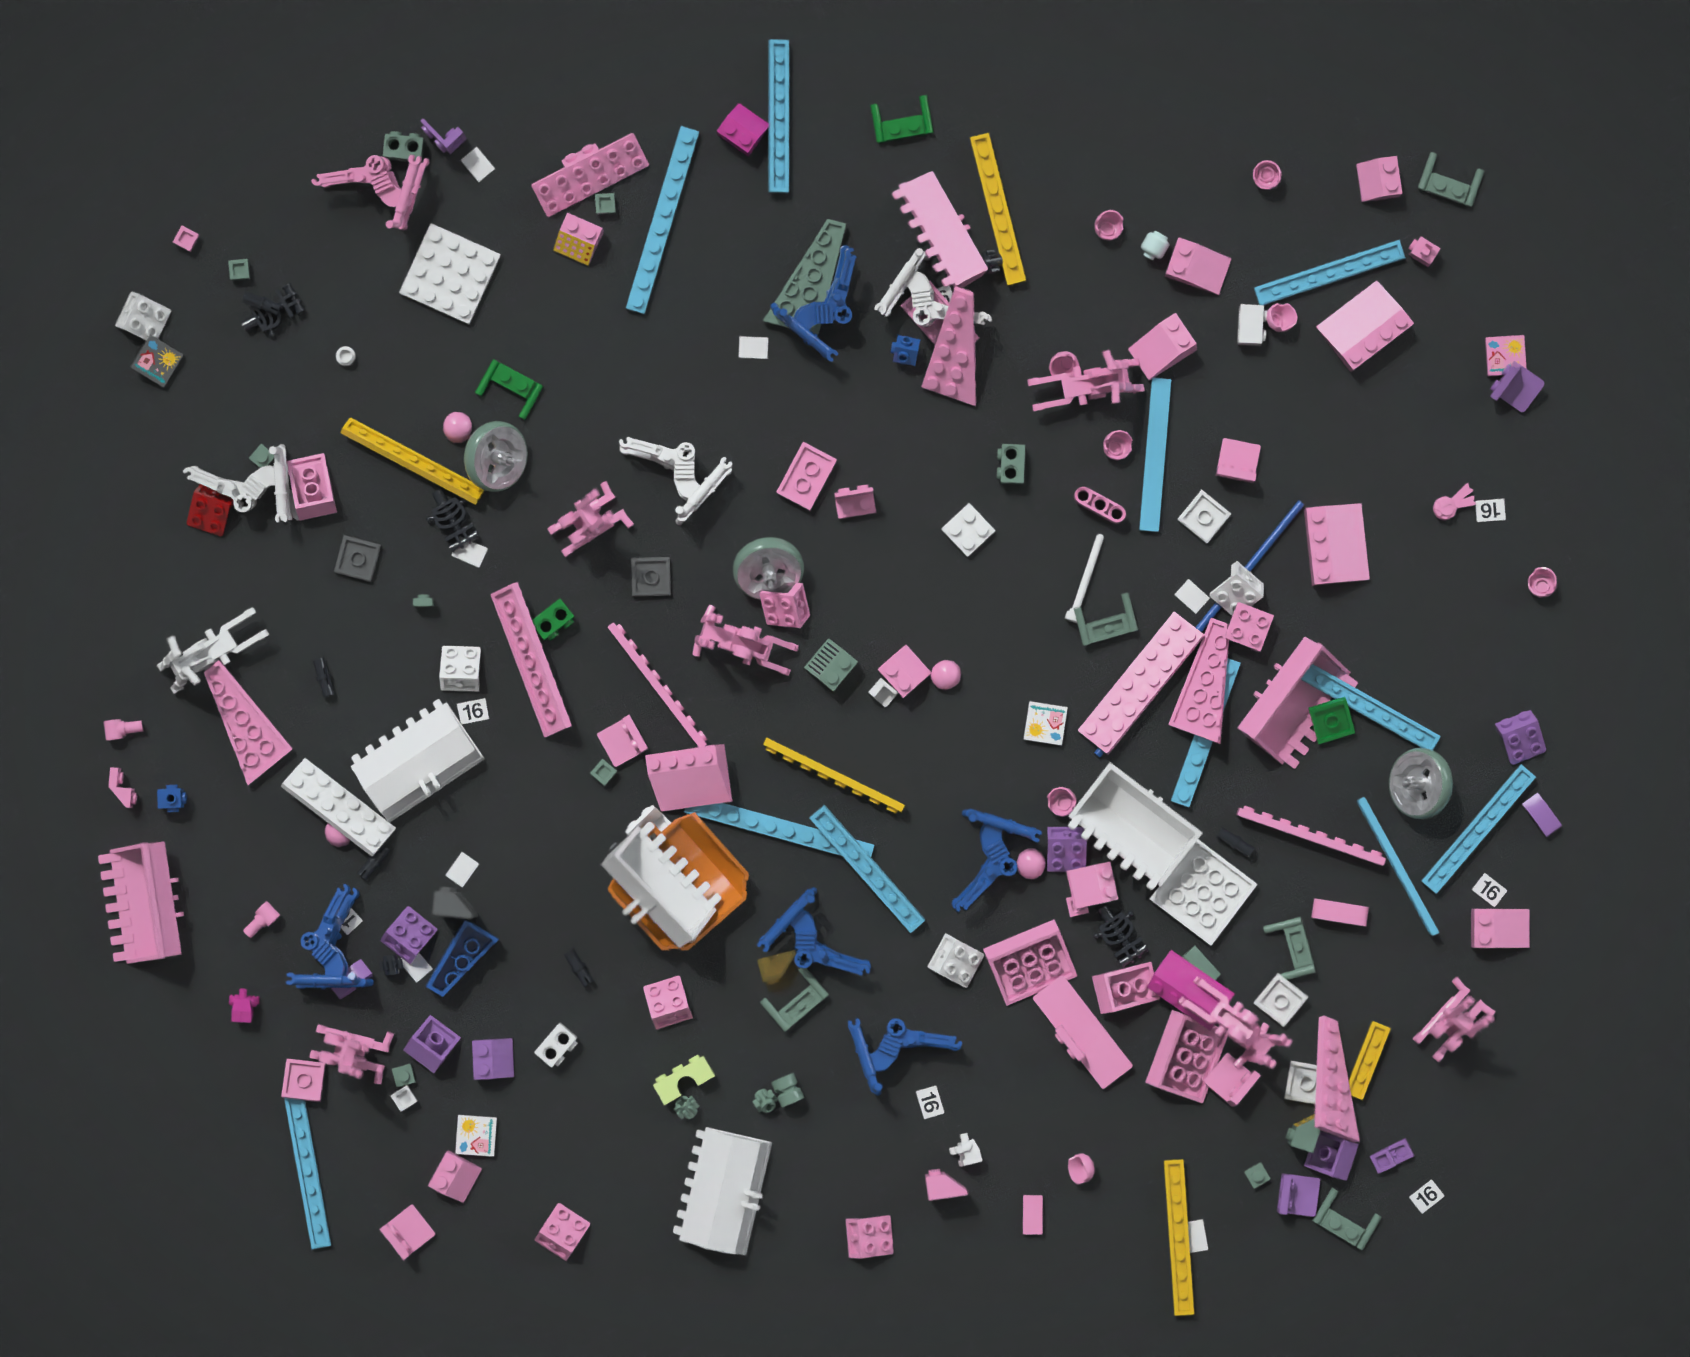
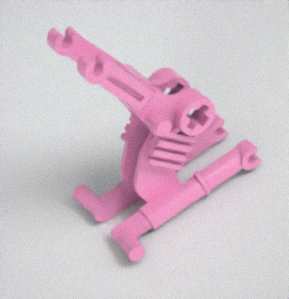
M376 155L370 156L364 167L317 174L319 181L317 182L316 179L311 181L314 185L323 187L350 182L372 183L375 193L388 206L396 207L394 219L387 221L386 226L388 228L406 230L418 190L421 188L420 183L425 167L429 164V159L425 158L422 163L421 156H418L416 161H414L415 155L409 156V167L405 180L402 182V189L399 187L394 173L390 172V160Z
M1110 350L1102 353L1108 368L1101 369V367L1084 370V375H1082L1081 368L1078 366L1073 367L1074 377L1072 378L1063 373L1028 379V386L1061 380L1065 399L1032 405L1033 411L1070 404L1074 397L1079 398L1080 405H1086V395H1088L1089 400L1106 397V393L1112 392V403H1120V393L1145 391L1144 384H1131L1127 368L1140 365L1139 359L1113 360Z
M607 481L600 484L605 494L604 496L597 499L600 494L597 489L593 490L582 501L579 500L574 503L577 508L576 512L573 513L571 511L557 520V524L547 528L549 533L553 535L562 528L565 529L572 524L576 527L577 531L568 537L572 544L561 550L565 557L613 527L614 523L619 520L628 529L634 525L624 509L614 515L611 511L602 517L599 514L603 505L616 498Z
M708 606L700 621L704 624L700 636H695L692 655L700 657L701 647L713 649L714 643L718 642L719 648L744 658V664L750 665L752 657H755L758 665L789 676L790 669L768 662L773 643L796 652L799 645L769 635L761 639L759 636L762 629L758 627L751 629L742 626L740 629L725 624L723 629L714 626L715 623L721 624L723 616L714 614L716 607Z
M1197 976L1193 982L1219 1000V1004L1208 1015L1183 997H1181L1178 1003L1208 1024L1218 1023L1220 1026L1215 1032L1216 1035L1221 1037L1227 1030L1226 1034L1233 1041L1247 1049L1233 1063L1235 1067L1239 1069L1248 1060L1249 1062L1266 1065L1272 1069L1277 1062L1270 1059V1056H1266V1053L1274 1045L1288 1047L1292 1040L1286 1038L1287 1036L1284 1034L1281 1036L1266 1034L1270 1027L1268 1024L1263 1023L1260 1028L1257 1024L1259 1019L1253 1013L1246 1009L1240 1013L1244 1007L1241 1003L1237 1002L1232 1008L1229 1006L1228 997Z
M1455 977L1452 982L1459 992L1454 997L1452 996L1435 1016L1431 1018L1427 1025L1413 1037V1040L1420 1044L1429 1033L1436 1039L1444 1032L1449 1035L1445 1043L1432 1056L1437 1062L1444 1057L1448 1050L1453 1052L1462 1043L1463 1038L1461 1036L1464 1034L1472 1039L1476 1032L1486 1027L1489 1022H1492L1494 1019L1492 1016L1496 1012L1480 999L1469 1012L1463 1013L1474 1000L1468 996L1461 1002L1470 992V989L1458 977ZM1481 1011L1487 1014L1481 1020L1474 1023L1476 1016Z
M320 1024L317 1025L316 1032L325 1034L324 1042L336 1045L334 1053L311 1050L309 1058L318 1059L326 1064H338L339 1072H347L349 1075L362 1077V1070L375 1071L374 1084L382 1083L385 1066L366 1061L364 1054L369 1051V1048L389 1052L394 1036L393 1033L387 1032L383 1043L374 1041L375 1039L329 1028Z

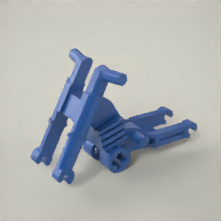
M847 245L840 248V257L834 281L826 292L827 296L824 302H812L800 307L795 312L794 318L787 314L786 309H780L776 303H772L770 306L773 314L801 337L803 342H807L808 345H811L831 362L833 358L830 355L833 353L837 356L838 352L826 345L817 337V334L814 335L809 330L813 325L833 323L834 320L841 324H846L852 318V311L846 306L845 299L849 290L856 255L851 256L850 252H853L854 249L849 248ZM844 311L843 315L838 316V312Z
M973 809L963 810V817H969V820L972 822L978 820L984 823L980 829L979 836L982 850L987 856V860L981 865V869L975 879L957 898L952 900V907L957 911H960L959 906L967 910L999 875L1011 876L1016 873L1017 863L1008 856L1010 853L1002 841L1001 834L1003 830L1009 832V834L1014 833L1030 838L1035 842H1039V839L1035 838V834L1038 833L1040 835L1042 832L1034 827L1016 823L1012 819L1007 820ZM1005 862L1008 863V869H1005V866L1003 865Z
M347 884L343 885L344 891L341 888H337L318 930L313 933L307 932L301 937L302 947L313 952L312 955L324 966L325 975H318V973L313 975L288 973L287 977L292 978V980L287 981L286 984L296 985L299 989L351 988L373 985L372 979H361L354 972L348 974V963L342 951L335 946L337 940L342 937L341 933H339L341 925L344 923L355 900L359 897L358 889L353 888L354 894L352 895Z
M815 887L807 889L780 918H777V922L765 935L760 937L757 944L758 947L765 944L763 952L768 951L770 945L791 925L796 933V949L798 950L794 959L798 967L807 968L812 963L819 962L830 967L859 974L860 976L863 974L862 971L866 969L867 973H870V961L838 953L827 947L826 944L817 942V929L814 919L809 912L803 910L808 902H814V895L817 893ZM803 953L807 954L806 961L802 960Z
M856 1018L855 1025L848 1021V1029L851 1032L856 1047L855 1052L858 1053L870 1090L876 1096L881 1094L882 1085L877 1082L876 1072L887 1070L897 1059L901 1048L928 1046L958 1051L962 1045L961 1041L958 1044H954L956 1036L911 1031L905 1027L902 1020L892 1019L888 1023L887 1035L884 1034L879 1048L874 1053L869 1054L868 1044L866 1045L860 1027V1020ZM895 1024L899 1025V1029H902L897 1034L893 1033V1029H891Z

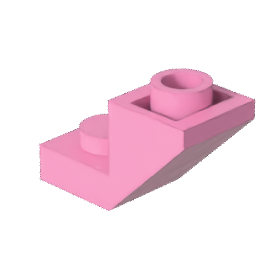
M110 767L109 788L125 807L133 808V804L137 802V793H134L135 789L120 788V784L123 783L124 773L121 772V768Z

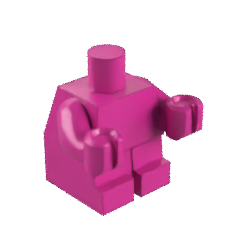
M239 989V995H230L229 1005L233 1006L232 1022L251 1023L253 1007L259 1004V996L247 995V989Z

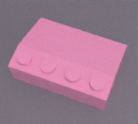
M1375 281L1316 328L1349 371L1352 372L1414 323L1380 283Z
M1347 504L1304 509L1312 586L1370 580L1362 505Z
M724 744L645 755L648 776L661 811L732 801Z
M1055 920L983 949L1006 1006L1039 993L1061 975H1064L1067 980L1077 977Z
M1172 1010L1146 1083L1203 1103L1209 1088L1204 1083V1080L1218 1064L1228 1037L1226 1034L1227 1030L1219 1037L1215 1034L1219 1027L1214 1026L1209 1031L1191 1017Z

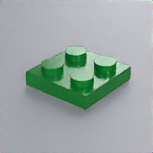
M1345 697L1308 708L1318 744L1355 733Z

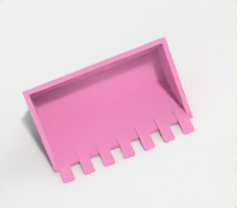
M1306 637L1303 638L1283 667L1277 663L1274 665L1278 674L1272 681L1268 679L1266 684L1269 686L1263 694L1257 691L1254 692V696L1258 701L1238 726V729L1248 739L1269 753L1276 761L1282 765L1286 762L1292 768H1296L1299 764V761L1290 755L1292 751L1296 749L1302 755H1306L1309 751V748L1300 742L1301 739L1306 736L1312 742L1316 741L1315 732L1310 729L1312 721L1308 708L1332 699L1329 695L1300 680L1309 667L1314 664L1354 688L1358 684L1357 681L1349 676L1351 672L1323 645L1317 644Z
M165 842L141 843L111 849L110 854L99 855L100 864L110 862L112 864V870L101 872V879H114L115 884L113 887L103 888L104 896L116 895L117 903L105 905L106 912L119 911L120 918L109 920L108 926L109 929L121 927L122 935L110 938L111 945L124 944V952L113 953L114 962L126 960L128 964L181 954L176 917L184 916V912L175 913L173 900H179L178 895L172 894L171 883L179 882V878L170 879Z

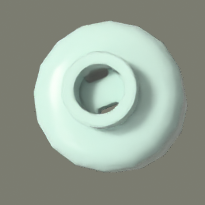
M1157 231L1148 233L1141 244V249L1145 251L1143 255L1151 260H1154V258L1161 259L1169 247L1168 238Z

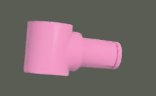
M121 719L104 721L106 741L123 739V736L130 733L143 732L142 721L124 722Z
M266 901L255 912V919L243 931L248 937L252 938L262 927H269L274 923L280 914Z

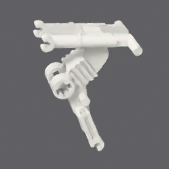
M921 248L914 252L894 282L889 285L890 288L880 303L875 306V310H879L882 315L890 316L892 308L900 296L905 293L906 287H908L912 294L913 308L916 309L913 313V320L920 326L929 327L937 319L944 320L948 306L934 301V291L928 278L924 274L917 272L922 261L930 259ZM974 312L975 324L985 325L984 319L992 322V317L989 314ZM928 315L927 319H920V316Z
M630 437L626 439L627 444H624L622 439L619 440L620 452L623 455L629 454L655 461L663 465L665 469L674 471V482L678 494L687 501L683 507L678 506L676 508L678 513L676 524L678 525L685 522L708 496L715 492V488L732 472V462L726 465V457H723L715 470L699 485L694 476L695 449L692 444L684 442L678 448L670 449ZM685 452H689L687 457L683 456Z
M284 444L270 447L269 452L274 454V466H264L249 475L245 482L220 478L201 470L198 466L187 467L183 470L184 473L191 472L187 479L231 497L234 500L235 509L239 512L253 509L256 506V500L261 498L267 488L275 485L276 522H280V519L284 522L293 519L290 506L291 490H289L286 447ZM246 498V503H248V506L244 507V502L242 501V499Z
M253 607L223 625L219 635L215 636L212 629L205 631L207 638L198 641L182 653L174 636L167 639L171 651L157 667L160 672L165 668L171 667L175 673L176 681L170 687L173 694L183 690V686L188 679L194 685L198 684L200 679L194 673L202 670L206 671L219 659L223 665L231 662L226 654L229 652L238 654L269 636L268 631L265 629L242 644L237 645L229 632L230 629L256 613Z

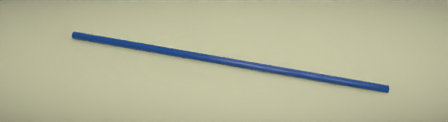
M1297 501L1246 564L1245 568L1249 572H1251L1302 509L1304 504L1301 501ZM1216 602L1195 628L1202 632L1210 619L1217 614L1222 606ZM1098 747L1094 753L1101 757L1104 751Z

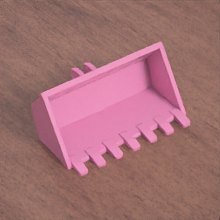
M933 171L907 183L900 184L899 190L894 191L892 195L895 200L901 197L905 200L906 205L900 208L903 214L908 212L913 214L915 219L908 222L912 229L918 226L921 228L923 234L917 236L919 243L929 242L931 248L925 251L927 257L930 258L936 255L939 263L935 264L933 268L936 272L944 270L948 276L942 280L943 285L947 287L952 284L954 288L956 286L963 289V287L983 276L988 268L967 233L970 226L968 224L963 226L961 221L965 217L963 214L957 215Z

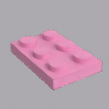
M803 442L776 493L811 510L837 459Z

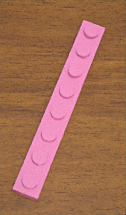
M614 622L609 625V630L698 747L707 746L705 743L708 740L702 731L697 732L693 726L696 723L690 715L686 717L683 714L682 710L684 708L678 700L673 701L670 697L673 693L667 685L662 686L659 680L661 677L655 670L651 671L648 668L649 662L643 654L641 656L638 655L635 651L638 647L632 639L628 641L625 638L624 634L626 631L620 624L616 626Z
M1244 806L1243 809L1238 808L1237 816L1384 866L1386 858L1381 857L1382 853L1371 850V853L1363 851V846L1354 843L1353 846L1346 845V840L1337 837L1334 840L1327 838L1328 834L1317 831L1316 834L1311 833L1308 827L1298 825V828L1291 826V821L1280 818V821L1272 819L1273 815L1262 812V815L1254 813L1255 809Z

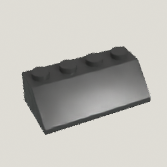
M440 887V891H435L432 914L463 918L478 917V912L461 892H457V888Z

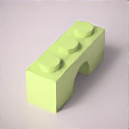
M696 1055L689 1059L690 1063L683 1067L680 1064L672 1069L673 1073L669 1076L663 1074L655 1079L656 1083L653 1086L664 1105L682 1095L678 1088L680 1078L690 1076L699 1086L715 1076L704 1055L702 1057Z

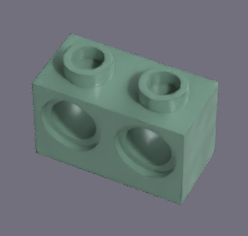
M391 131L390 134H385L383 157L389 160L409 162V156L415 155L414 161H416L418 156H421L423 163L425 140L421 138L420 134L410 133L409 136H402L401 132ZM392 142H399L400 145L398 149H390V144ZM411 144H418L419 147L417 151H409V146Z
M1002 444L1001 449L998 448L997 460H1001V468H997V479H1000V484L1023 485L1025 445ZM1014 450L1016 458L1013 460L1008 459L1006 452ZM1007 469L1015 471L1016 476L1013 479L1005 476Z

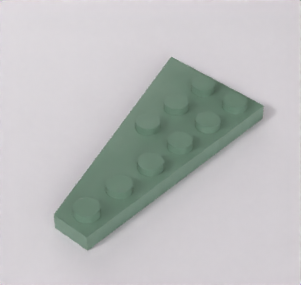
M827 219L779 297L774 302L780 309H786L787 314L793 318L795 312L800 307L812 302H824L827 296L826 292L831 287L846 223ZM771 309L763 320L766 323L787 327L783 321L773 314ZM821 324L813 325L809 331L819 335Z

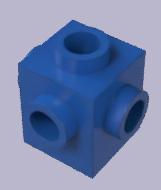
M898 335L897 342H893L891 347V353L894 354L893 362L915 366L920 339Z
M166 785V789H157L158 809L167 808V812H179V808H184V804L187 803V794L183 792V788H178V785Z

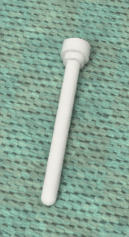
M1102 534L1096 536L1073 607L1067 611L1065 619L1077 623L1073 608L1079 607L1082 604L1104 539Z

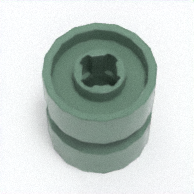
M794 1073L771 1082L774 1091L779 1093L777 1098L781 1107L804 1098L801 1089L796 1087L798 1082Z

